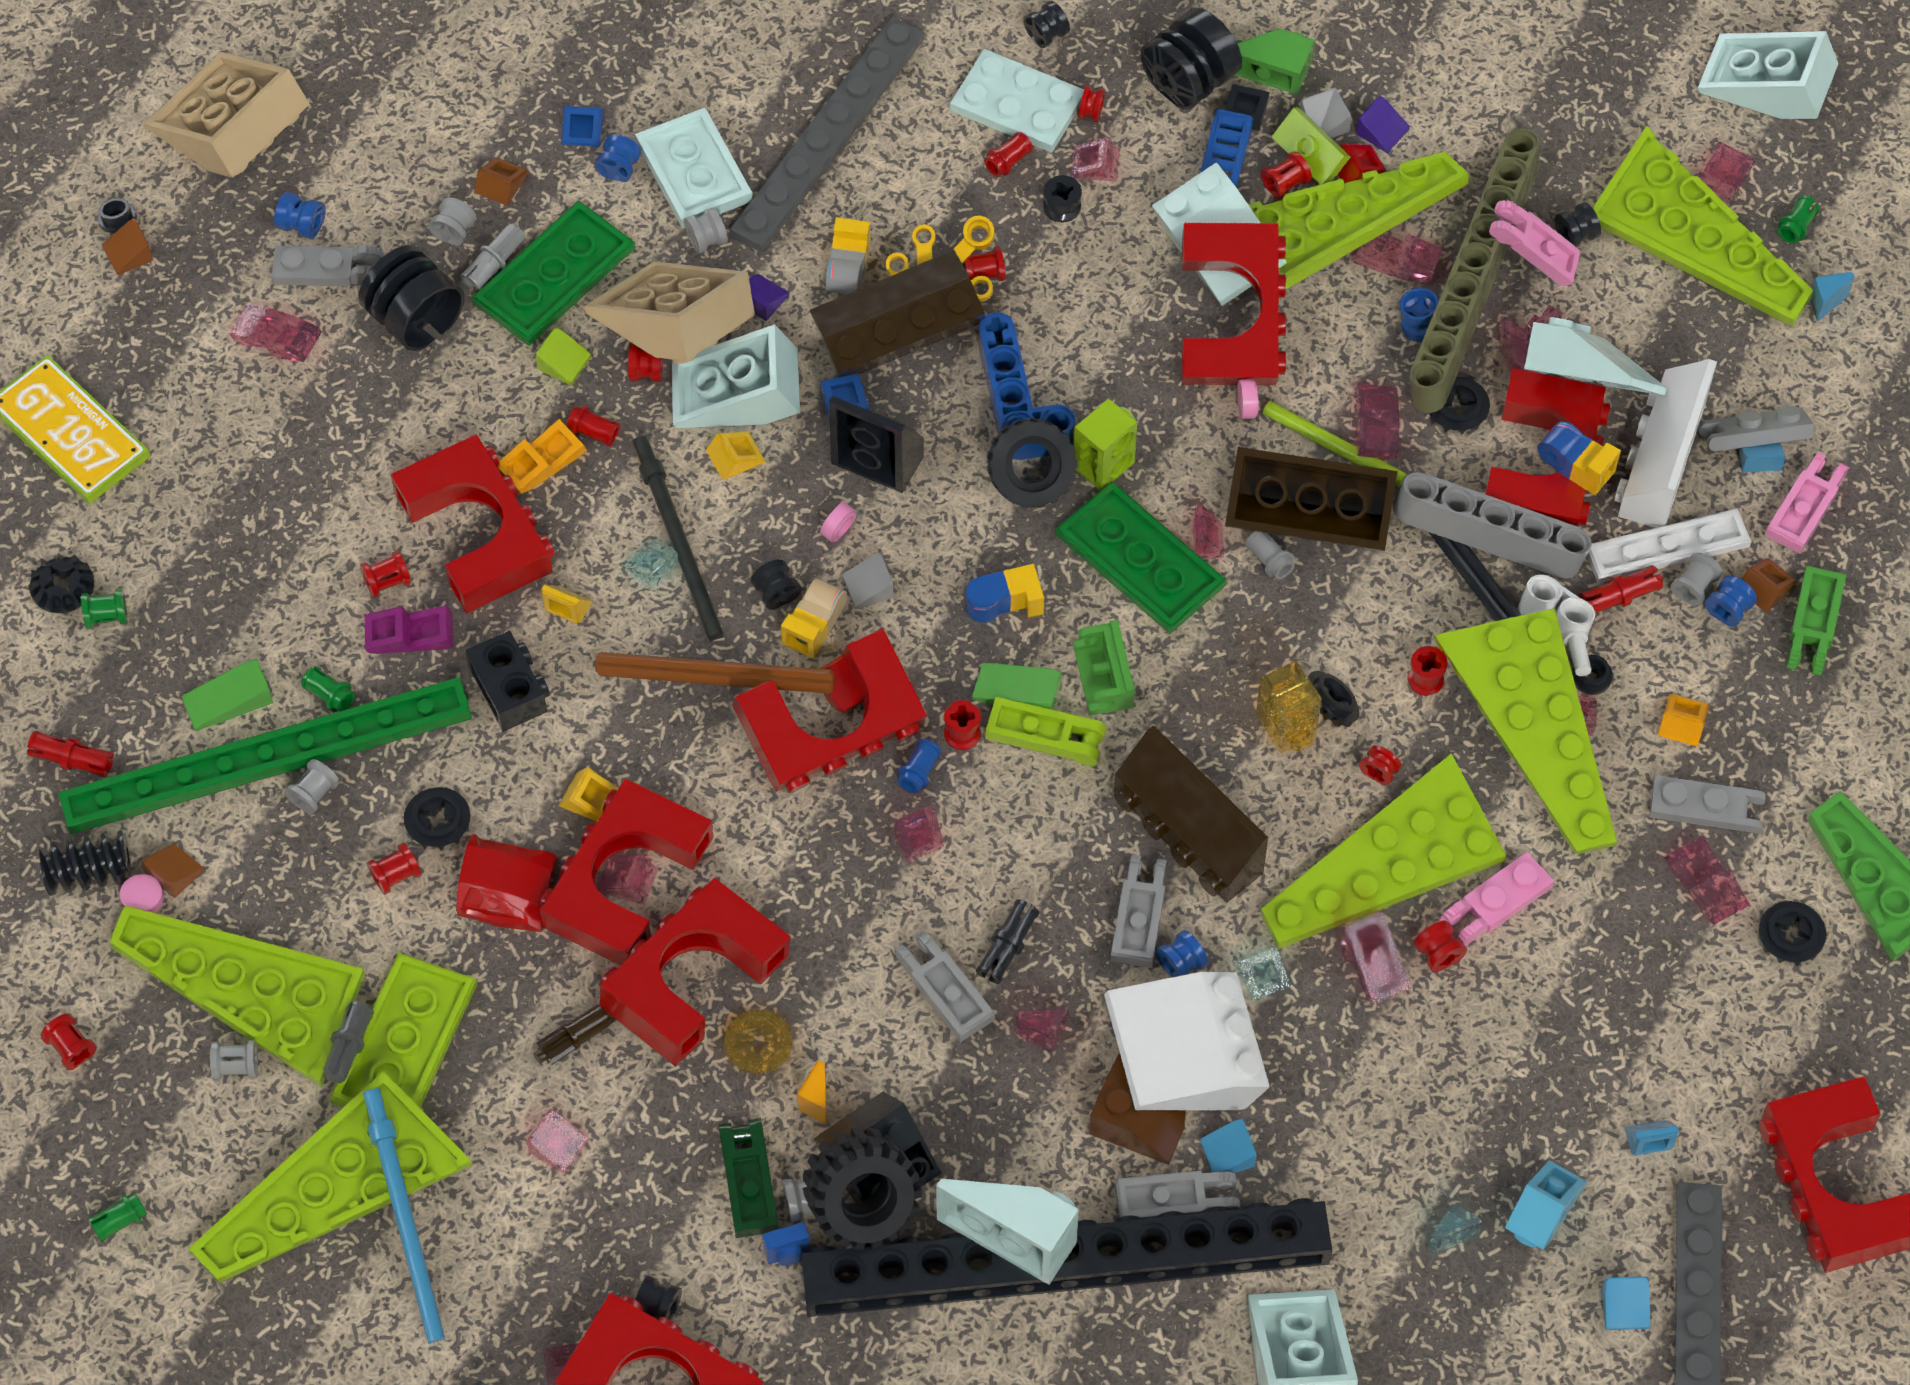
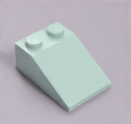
M1826 31L1720 34L1698 90L1701 94L1780 119H1817L1837 69L1838 61Z
M1217 162L1152 205L1163 229L1181 253L1184 222L1260 223L1236 186ZM1279 259V268L1287 263L1285 259ZM1195 271L1221 306L1252 286L1243 277L1232 272Z
M1554 317L1549 318V324L1533 322L1524 369L1600 386L1666 396L1667 387L1605 338L1590 334V326L1575 324L1573 321Z
M775 324L706 348L695 355L696 358L691 362L683 364L672 362L673 425L676 428L765 425L800 413L798 348Z
M940 1179L936 1185L938 1221L1048 1285L1077 1243L1079 1209L1075 1207L1074 1202L1060 1192L1054 1191L1051 1194L1041 1187Z
M1335 1289L1248 1295L1258 1385H1358V1378Z

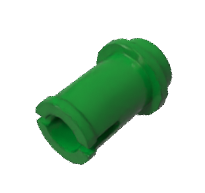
M1807 195L1800 196L1789 214L1779 220L1778 235L1783 241L1794 244L1806 237L1807 227L1820 211L1819 203H1816L1811 211L1809 210L1815 202L1814 198Z
M314 666V669L311 667L302 678V688L326 702L327 709L332 712L346 710L354 701L355 693L351 690L352 688L349 683L345 681L338 682L317 666Z
M135 1192L128 1196L123 1193L121 1195L122 1200L88 1218L101 1242L135 1221L138 1225L142 1223L141 1218L146 1216L147 1212Z

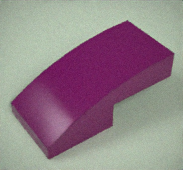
M447 605L408 613L403 606L364 614L365 650L367 653L384 654L453 648V615Z

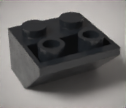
M884 1091L814 1138L818 1147L824 1140L828 1144L835 1141L833 1134L842 1131L847 1136L851 1135V1128L860 1127L864 1134H867L869 1128L876 1129L882 1137L887 1134L901 1147L918 1173L920 1180L917 1183L920 1187L941 1174L905 1103ZM878 1173L860 1175L853 1179L845 1189L856 1203L862 1202L875 1195L880 1186L882 1175Z

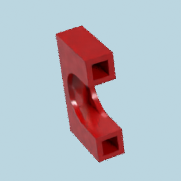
M1184 222L1182 229V270L1227 271L1243 277L1252 285L1257 293L1260 303V315L1249 330L1236 337L1183 338L1182 385H1237L1238 380L1253 379L1257 385L1276 386L1279 375H1285L1286 351H1279V336H1285L1286 313L1279 312V298H1285L1286 275L1279 274V259H1285L1286 236H1279V223Z
M1512 368L1501 420L1539 427L1549 431L1557 422H1568L1578 428L1584 436L1602 446L1604 436L1597 435L1598 425L1606 427L1611 403L1603 402L1606 391L1605 386ZM1491 467L1485 495L1577 527L1578 525L1586 526L1591 505L1590 502L1583 501L1585 491H1589L1559 472L1549 475H1531Z
M477 434L390 474L394 494L412 523L447 506L460 502L484 504L501 517L502 524L500 530L489 543L445 564L448 584L466 614L552 573L551 558L555 556L547 536L544 534L539 537L534 529L537 525L530 508L526 504L520 506L517 501L518 492L513 480L509 475L502 476L497 467L500 466V462L491 445L484 447Z
M883 628L846 645L842 652V656L862 693L864 714L860 726L847 736L837 739H821L802 730L793 720L773 679L735 697L732 707L775 792L784 788L787 789L788 793L795 792L810 784L809 776L822 770L825 776L834 774L848 765L845 759L860 753L862 759L870 757L884 749L882 742L894 736L900 742L921 731L918 725L923 723L927 714Z
M626 778L618 790L613 789L609 792L603 804L602 815L596 823L591 822L587 826L582 836V846L575 856L570 855L565 860L561 868L560 880L554 889L549 888L546 890L538 908L543 928L620 966L628 959L631 950L639 941H647L651 938L650 923L648 919L608 900L598 891L594 883L597 872L602 864L618 852L641 848L659 853L694 870L714 838L711 819Z
M714 877L704 888L699 886L694 889L688 896L685 905L676 914H668L661 921L657 932L647 941H639L631 950L628 959L619 968L612 967L605 973L599 984L600 1006L676 1067L704 1040L706 1018L666 986L661 976L666 965L677 956L686 952L697 950L711 951L726 957L755 981L762 984L789 956L791 936Z
M1865 1076L1768 1102L1762 1115V1120L1759 1121V1130L1766 1145L1772 1144L1777 1155L1775 1159L1777 1176L1781 1183L1788 1182L1793 1197L1790 1199L1793 1215L1797 1222L1804 1221L1809 1236L1806 1238L1809 1254L1814 1262L1820 1261L1825 1273L1910 1249V1193L1870 1204H1851L1839 1200L1828 1193L1820 1184L1814 1172L1813 1154L1821 1146L1838 1139L1874 1130L1881 1113Z
M609 1293L555 1381V1385H611L616 1375L630 1363L645 1358H659L670 1361L680 1367L688 1375L693 1385L764 1384V1381L758 1378V1372L746 1363L736 1361L734 1364L720 1356L719 1349L713 1344L702 1339H698L695 1342L681 1333L682 1329L673 1321L664 1317H659L657 1320L643 1312V1306L635 1299L626 1295H621L619 1298L612 1293Z

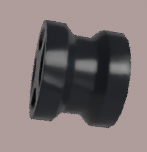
M1047 1L1041 6L1039 12H1030L1023 18L1028 35L1041 48L1049 46L1054 37H1063L1070 31V24L1066 14L1054 1Z
M1066 175L1055 176L1049 179L1043 190L1044 213L1055 222L1064 223L1074 220L1081 211V185L1076 179ZM1061 196H1066L1068 200L1063 199Z
M1586 202L1575 206L1574 211L1570 213L1563 211L1555 215L1554 221L1557 233L1575 247L1580 246L1582 240L1588 239L1592 241L1601 235V225L1594 209Z
M781 559L765 563L751 577V584L757 591L762 592V601L769 610H775L794 601L801 592L799 582L789 576L790 568Z
M647 1276L642 1282L635 1300L643 1306V1312L657 1320L659 1317L672 1320L680 1303L682 1288L675 1285L669 1287L662 1286L657 1278Z

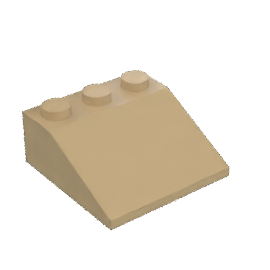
M220 52L147 120L144 126L208 171L233 178L235 175L242 173L247 168L248 163L260 151L268 148L273 143L274 138L285 127L293 124L299 118V114L310 104L289 69Z
M655 261L584 306L586 314L656 358L672 359V362L677 364L693 361L696 358L695 355L706 348L718 344L719 339L730 332L739 330L741 324L755 316L748 272Z

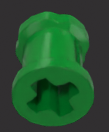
M123 588L116 589L115 593L98 596H90L88 593L81 594V608L86 629H93L94 624L119 621L121 625L128 624Z

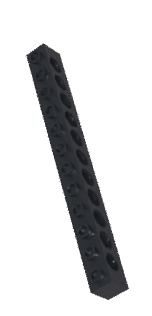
M1299 1198L1290 1201L1287 1205L1270 1206L1268 1203L1259 1202L1238 1210L1227 1211L1224 1207H1211L1203 1210L1201 1213L1184 1215L1179 1211H1169L1160 1214L1158 1218L1140 1219L1138 1216L1129 1215L1119 1217L1114 1222L1098 1224L1094 1220L1078 1221L1077 1243L1072 1249V1252L1077 1257L1071 1261H1064L1049 1285L961 1233H950L942 1236L941 1239L923 1241L918 1237H909L899 1240L897 1244L882 1245L874 1249L869 1243H865L864 1250L854 1248L836 1250L832 1246H819L813 1248L808 1253H801L807 1317L1330 1265L1332 1243L1325 1201L1313 1202L1309 1198ZM1278 1228H1285L1291 1231L1294 1236L1290 1239H1280L1273 1234V1231ZM1240 1232L1246 1234L1250 1241L1238 1244L1233 1242L1229 1236ZM1191 1237H1200L1206 1241L1207 1245L1202 1248H1193L1186 1243V1240ZM1149 1241H1155L1160 1243L1164 1249L1152 1253L1145 1250L1142 1245ZM1110 1245L1116 1247L1120 1253L1114 1257H1107L1098 1250L1103 1246ZM979 1258L986 1260L990 1265L983 1270H975L969 1267L968 1263L973 1259ZM931 1263H939L946 1270L934 1275L926 1272L924 1268ZM889 1267H895L902 1271V1274L895 1279H887L880 1273ZM843 1272H853L859 1276L852 1283H842L837 1279L838 1275Z

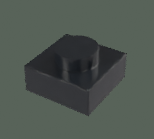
M1232 84L1225 110L1252 116V129L1260 131L1269 102L1270 92Z

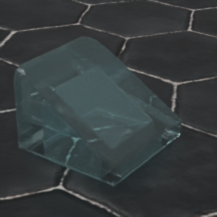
M649 539L621 565L651 590L679 565L678 554L671 547Z
M1268 945L1231 960L1252 1002L1291 986L1276 946Z
M1458 1204L1452 1205L1431 1234L1428 1252L1435 1255L1478 1237L1482 1220Z

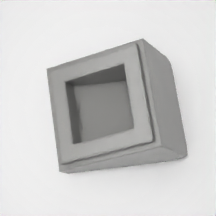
M881 552L870 556L842 574L855 609L894 598L893 582Z

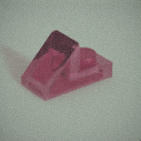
M1549 305L1540 317L1534 315L1525 329L1506 318H1501L1497 337L1509 380L1512 368L1529 371L1524 369L1533 322L1549 324L1550 317L1561 319L1563 312Z
M1379 909L1342 926L1341 955L1343 960L1354 964L1369 1003L1377 1004L1411 988L1383 910Z

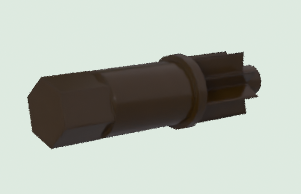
M600 1003L596 1004L569 1023H563L558 1029L536 1042L538 1051L533 1053L539 1064L547 1061L548 1064L553 1065L574 1050H578L583 1043L609 1027L616 1019L603 1009Z

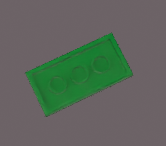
M578 200L471 297L472 303L530 346L636 248L635 242Z
M1110 482L1055 529L1057 537L1169 634L1183 624L1227 584V580L1114 482Z

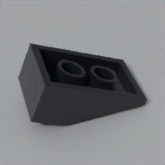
M832 396L829 400L831 464L903 493L924 457V437L906 425Z

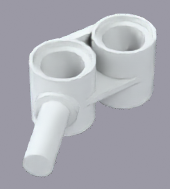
M1535 575L1531 577L1527 582L1517 610L1521 615L1555 608L1565 649L1571 653L1576 675L1586 676L1590 674L1591 665L1585 643L1588 641V633L1595 619L1593 606L1570 592L1550 576Z

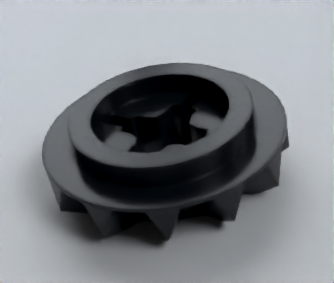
M1456 377L1443 408L1429 413L1432 424L1438 423L1443 426L1445 433L1451 429L1459 431L1462 435L1466 430L1472 428L1477 430L1480 424L1487 420L1490 409L1489 396L1485 389L1474 380ZM1455 395H1457L1461 405L1465 406L1462 415H1458L1455 408L1450 407Z
M58 553L56 558L49 561L42 559L40 567L37 570H31V581L28 587L33 601L41 609L51 613H67L81 607V594L88 593L90 596L92 595L94 576L88 563L80 561L75 554L72 557H63ZM55 573L56 576H60L62 579L67 578L70 591H67L65 587L62 588L60 585H55L52 574Z
M1313 671L1308 675L1302 686L1306 692V700L1314 706L1313 710L1322 714L1324 720H1331L1335 726L1340 727L1343 725L1350 727L1360 715L1359 707L1352 691L1345 683L1331 674Z
M443 787L429 788L421 791L410 800L404 812V825L410 839L420 843L424 849L430 846L443 850L446 845L453 842L458 844L460 837L465 832H469L471 813L466 800L456 791ZM444 807V817L448 822L446 824L439 823L436 828L431 830V821L427 817H436Z
M1795 901L1780 902L1768 908L1761 917L1758 938L1761 939L1764 945L1765 953L1770 952L1777 957L1779 963L1788 961L1794 962L1798 966L1801 962L1813 961L1826 942L1827 932L1824 921L1813 908L1806 904ZM1797 921L1799 922L1797 927L1798 936L1803 939L1795 938L1793 943L1790 942L1788 945L1785 940L1786 933L1781 931V929L1788 931Z

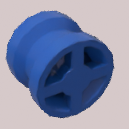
M610 135L603 144L604 153L599 154L597 157L595 168L603 177L627 182L633 173L632 164L637 163L640 158L641 149L637 143L625 136Z
M1726 576L1719 583V591L1713 592L1707 597L1705 607L1710 615L1729 627H1735L1742 621L1744 610H1750L1756 604L1757 597L1752 587L1745 581L1735 576Z
M1186 930L1178 933L1172 944H1163L1156 949V956L1160 965L1171 978L1187 975L1193 969L1200 970L1208 964V958L1203 947Z

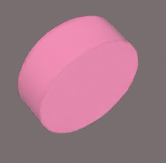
M1253 379L1238 380L1237 401L1240 419H1254L1258 416L1257 384Z
M846 502L840 503L823 523L820 534L830 542H837L854 523L857 516L856 510Z
M138 874L130 877L123 883L120 889V900L123 908L126 905L156 913L163 904L164 894L156 878L147 874Z

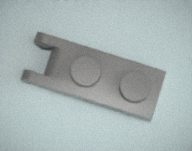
M1782 406L1776 411L1771 412L1745 411L1734 417L1705 420L1698 425V432L1702 437L1707 438L1706 443L1710 450L1722 451L1813 438L1814 424L1802 407Z
M1655 775L1650 818L1761 834L1763 823L1756 819L1747 818L1748 803L1763 805L1766 794L1759 790Z

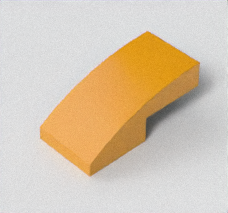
M558 419L531 444L526 439L519 443L499 461L500 466L497 468L504 476L509 475L516 489L522 494L535 488L587 452V449L567 426Z

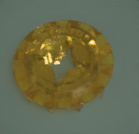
M752 1010L741 1014L732 1021L726 1031L724 1045L728 1060H731L740 1072L744 1070L753 1072L758 1077L762 1072H776L777 1068L784 1061H788L793 1046V1037L789 1025L779 1015L766 1010ZM758 1029H761L764 1041L771 1043L770 1045L763 1046L760 1056H756L752 1045H746L747 1042L755 1040Z

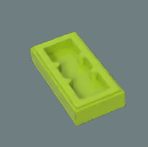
M1293 108L1271 137L1288 154L1292 151L1300 153L1308 163L1312 177L1320 185L1332 182L1350 159V156L1300 108Z

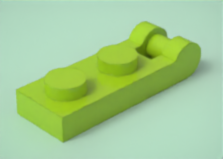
M995 697L985 731V739L1072 759L1076 763L1094 767L1097 765L1100 755L1097 747L1099 742L1104 740L1107 726L1095 719ZM1072 733L1081 735L1083 737L1082 743L1070 740Z

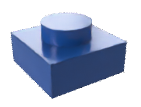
M859 373L820 382V391L828 418L829 400L832 396L869 410Z
M804 1222L762 1234L763 1249L768 1265L776 1262L781 1266L792 1265L802 1260L801 1253L810 1252L809 1235Z

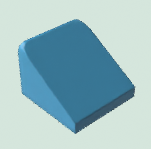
M1853 272L1815 278L1812 287L1813 295L1810 302L1817 321L1822 319L1849 296L1855 277Z
M1781 443L1738 448L1742 472L1782 471L1785 453Z
M1243 1118L1235 1120L1200 1139L1211 1172L1229 1171L1236 1173L1255 1167L1256 1152Z
M1667 1120L1626 1126L1625 1132L1631 1154L1637 1156L1672 1150L1679 1133L1678 1126Z
M1606 1278L1601 1288L1606 1330L1650 1329L1649 1278Z

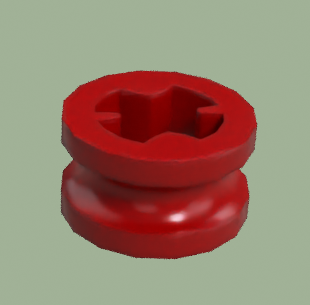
M1085 86L1080 104L1079 119L1085 120L1086 117H1091L1093 122H1099L1104 105L1105 89L1100 88L1099 91H1093L1091 86Z
M1373 745L1367 752L1368 757H1364L1360 761L1359 767L1364 775L1382 785H1389L1393 781V774L1400 771L1401 762L1388 749Z

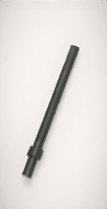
M645 435L638 436L633 440V445L641 463L639 467L644 484L650 486L708 640L711 642L723 638L724 633L664 481L667 475L662 462L655 458L648 437Z

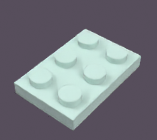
M984 49L950 102V111L1012 137L1016 132H1022L1030 139L1032 145L1052 153L1080 108L1084 89Z
M706 108L635 134L636 143L640 147L647 165L682 229L685 228L684 218L692 215L695 217L703 216L705 210L713 207L719 214H722L752 201V191Z

